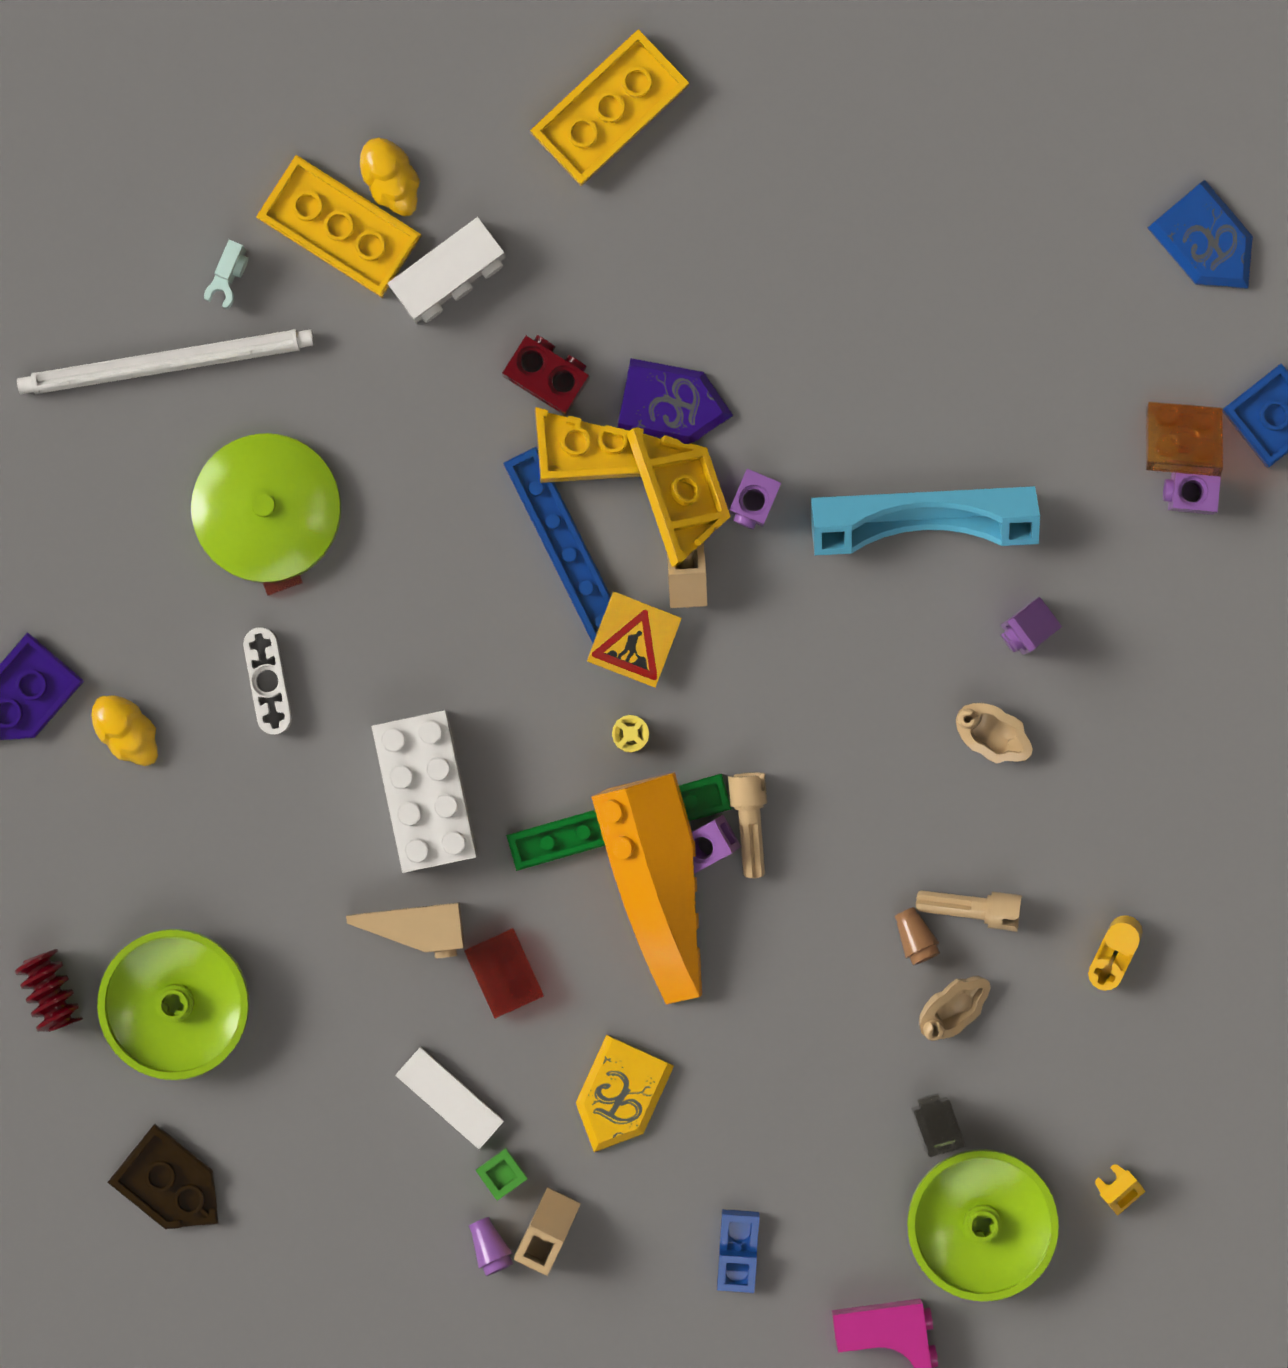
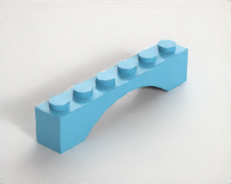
M1033 486L811 498L814 555L852 554L863 546L881 538L920 530H947L967 533L987 539L1000 546L1039 544L1040 512L1036 488Z

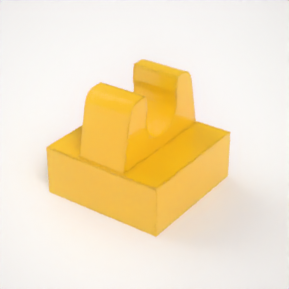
M1114 1164L1110 1168L1115 1173L1116 1180L1108 1185L1098 1177L1095 1180V1184L1100 1191V1196L1118 1216L1146 1191L1129 1170L1125 1171L1117 1164Z

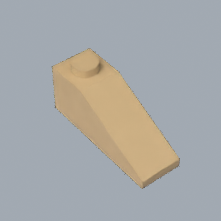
M460 902L346 916V921L349 925L423 952H434L435 958L457 956V949L465 947Z

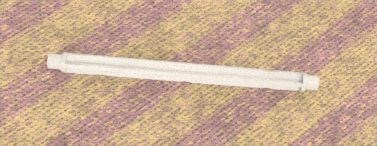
M292 329L31 373V376L17 378V386L20 395L33 392L35 395L296 352L300 351V348L314 346L311 329L303 331Z

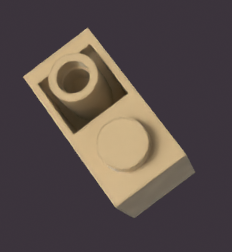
M547 1187L513 1260L548 1276L581 1203Z

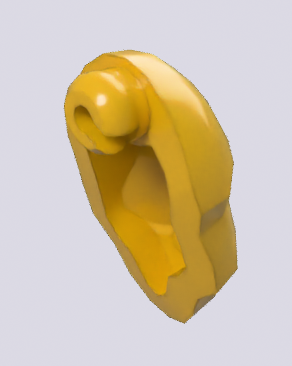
M383 138L370 139L363 146L360 154V171L363 181L369 186L371 195L377 205L388 207L403 217L411 216L417 207V190L420 184L417 172L410 165L406 153L398 145Z
M115 695L99 697L95 701L91 713L92 724L98 738L108 746L111 753L119 760L131 761L142 766L155 763L158 758V747L155 741L156 727L151 720L142 714L140 708L135 703L126 698Z

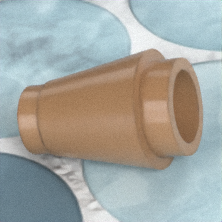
M915 907L894 916L897 921L905 958H910L913 966L940 954L937 947L939 941L919 913H917Z

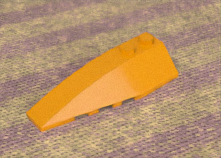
M672 772L607 788L592 796V801L625 910L649 970L665 1004L701 997L700 948L697 947L699 915L696 913L695 906L697 877H694L693 858L696 856V849L676 774Z

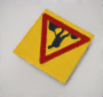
M613 591L587 662L656 688L682 618Z

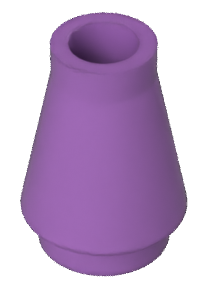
M489 1217L469 1225L478 1268H483L486 1276L513 1265L510 1257L513 1253L495 1229Z

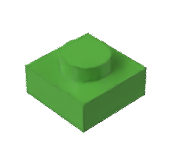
M507 1147L475 1170L497 1201L528 1179Z

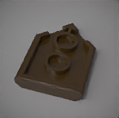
M156 1124L152 1126L107 1182L165 1230L219 1223L213 1170Z

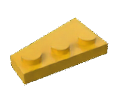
M535 407L541 483L641 477L626 434L629 432L628 430L609 425L600 426L581 421V418L569 415L564 417Z

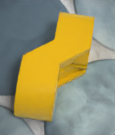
M1128 915L1119 916L1110 924L1088 972L1090 982L1097 989L1104 991L1112 990L1121 982L1143 933L1141 924L1134 917ZM1115 950L1118 951L1116 956L1113 955Z

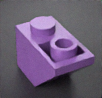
M1038 597L1001 624L1005 631L1001 634V637L1012 652L1020 651L1024 655L1038 647L1062 626L1043 600Z

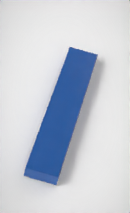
M534 447L503 464L592 643H594L611 595L555 483H541L538 449Z

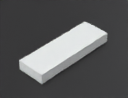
M421 1046L395 1075L478 1149L486 1143L504 1122L497 1113Z

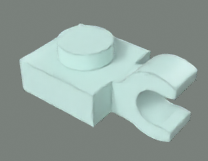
M230 239L228 240L214 272L215 277L205 290L204 299L210 302L215 292L223 291L226 297L222 307L228 310L232 306L234 294L230 284H232L235 276L241 278L249 259L244 256L246 249L243 245Z

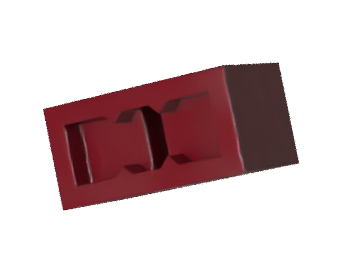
M526 335L503 370V377L564 416H567L590 379L589 375L584 372L587 366L571 355H568L566 359L561 358L553 352L555 346L541 336L536 335L533 340ZM532 353L539 355L543 359L542 367L536 372L525 371L522 367L523 358ZM562 373L571 375L575 380L573 388L568 392L557 391L553 386V381L557 375Z

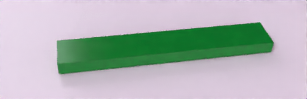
M722 773L679 785L689 821L732 809ZM595 810L506 835L516 871L605 846Z

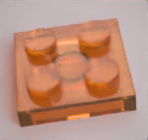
M1148 402L1146 408V470L1221 477L1223 470L1222 408Z

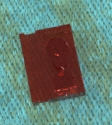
M514 928L464 950L495 1019L545 996Z

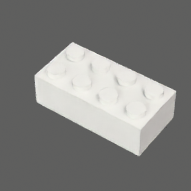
M443 710L371 726L402 873L478 857L447 711Z

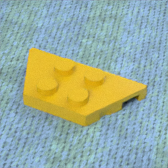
M632 428L626 434L671 566L675 567L683 562L688 555L731 516L706 447L692 443L684 444L676 438L665 435L660 439L643 434L644 429Z

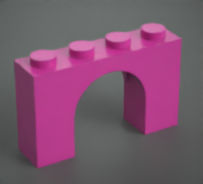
M920 1298L831 1310L838 1353L882 1347L901 1353L911 1362L914 1368L938 1367L936 1346L928 1345L927 1331L933 1330L930 1307L923 1308V1302Z

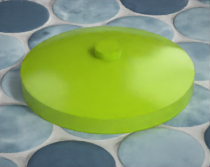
M271 433L253 434L230 442L208 460L194 486L191 516L194 530L201 546L217 565L230 574L244 580L259 583H275L286 581L305 573L325 556L334 542L339 529L341 498L337 482L331 470L323 459L310 447L284 435Z
M163 929L135 939L125 946L111 961L99 987L98 1018L109 1046L128 1066L142 1074L158 1079H188L213 1069L228 1057L243 1035L248 1020L249 993L245 977L238 963L218 942L191 930Z
M989 1149L963 1151L935 1165L918 1184L910 1202L907 1220L908 1237L913 1255L927 1277L938 1287L954 1296L981 1302L1011 1297L1034 1283L1047 1268L1053 1257L1059 1231L1058 1214L1054 1199L1039 1174L1019 1158L1005 1152Z

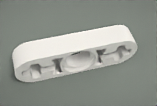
M262 627L254 628L246 634L243 647L257 722L264 732L278 735L284 733L292 722L279 642L272 631ZM262 634L264 639L271 641V646L265 648L266 658L270 660L275 657L276 664H263L254 669L253 661H261L259 651L251 648V643L257 641L256 635ZM266 670L275 672L278 677V685L271 692L262 691L257 684L258 676ZM281 694L282 702H274L276 711L284 713L285 719L279 721V728L274 729L272 723H265L264 716L270 715L269 703L261 705L260 697L273 698Z

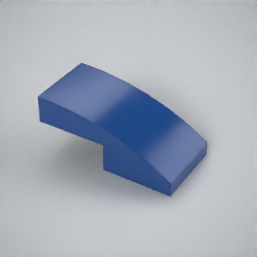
M722 1209L717 1291L755 1293L759 1212Z

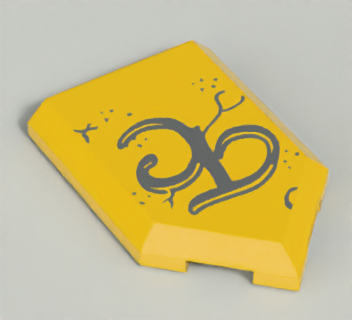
M607 1034L576 1100V1106L594 1152L644 1134L674 1068L673 1064Z

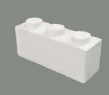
M476 217L387 284L415 323L422 319L427 323L443 311L441 305L453 297L457 301L473 289L471 283L481 275L487 279L503 267L501 261L506 257L504 251L484 224Z

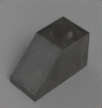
M939 1093L919 1098L917 1100L919 1106L912 1107L911 1110L923 1149L929 1158L966 1147L950 1100L947 1097L940 1099Z

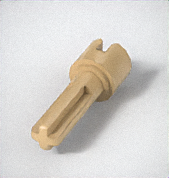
M765 773L735 774L734 777L728 776L730 806L734 807V810H738L743 875L747 878H760L765 875L760 808L767 804Z
M921 890L917 893L916 910L919 912L985 920L984 924H988V928L1017 932L1022 895L992 891V894L988 895L987 898Z

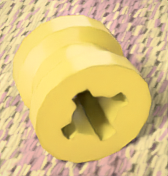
M627 715L616 721L613 726L612 737L619 749L632 753L639 751L646 745L649 738V730L643 719L638 716Z

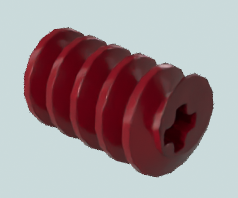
M58 949L25 960L15 970L16 975H28V978L20 984L21 989L34 990L26 998L27 1003L39 1004L31 1012L32 1017H44V1020L36 1026L37 1032H51L83 1020V1017H71V1014L79 1008L78 1003L66 1004V1000L74 994L73 990H61L60 988L69 980L68 976H56L55 974L63 966L62 961H50V958L58 952Z

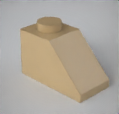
M704 542L675 567L671 566L667 554L670 608L707 606Z

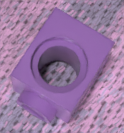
M746 469L729 509V513L735 515L733 521L753 530L756 524L763 527L781 483ZM750 491L760 493L764 499V506L758 511L746 509L743 504V496Z
M1186 471L1171 473V479H1165L1163 487V501L1169 502L1168 511L1210 515L1217 513L1221 475ZM1190 482L1198 487L1200 495L1196 502H1188L1183 498L1181 490L1185 483Z
M724 815L692 831L696 849V856L693 858L694 874L741 848ZM700 837H705L711 841L713 845L712 854H706L700 849Z

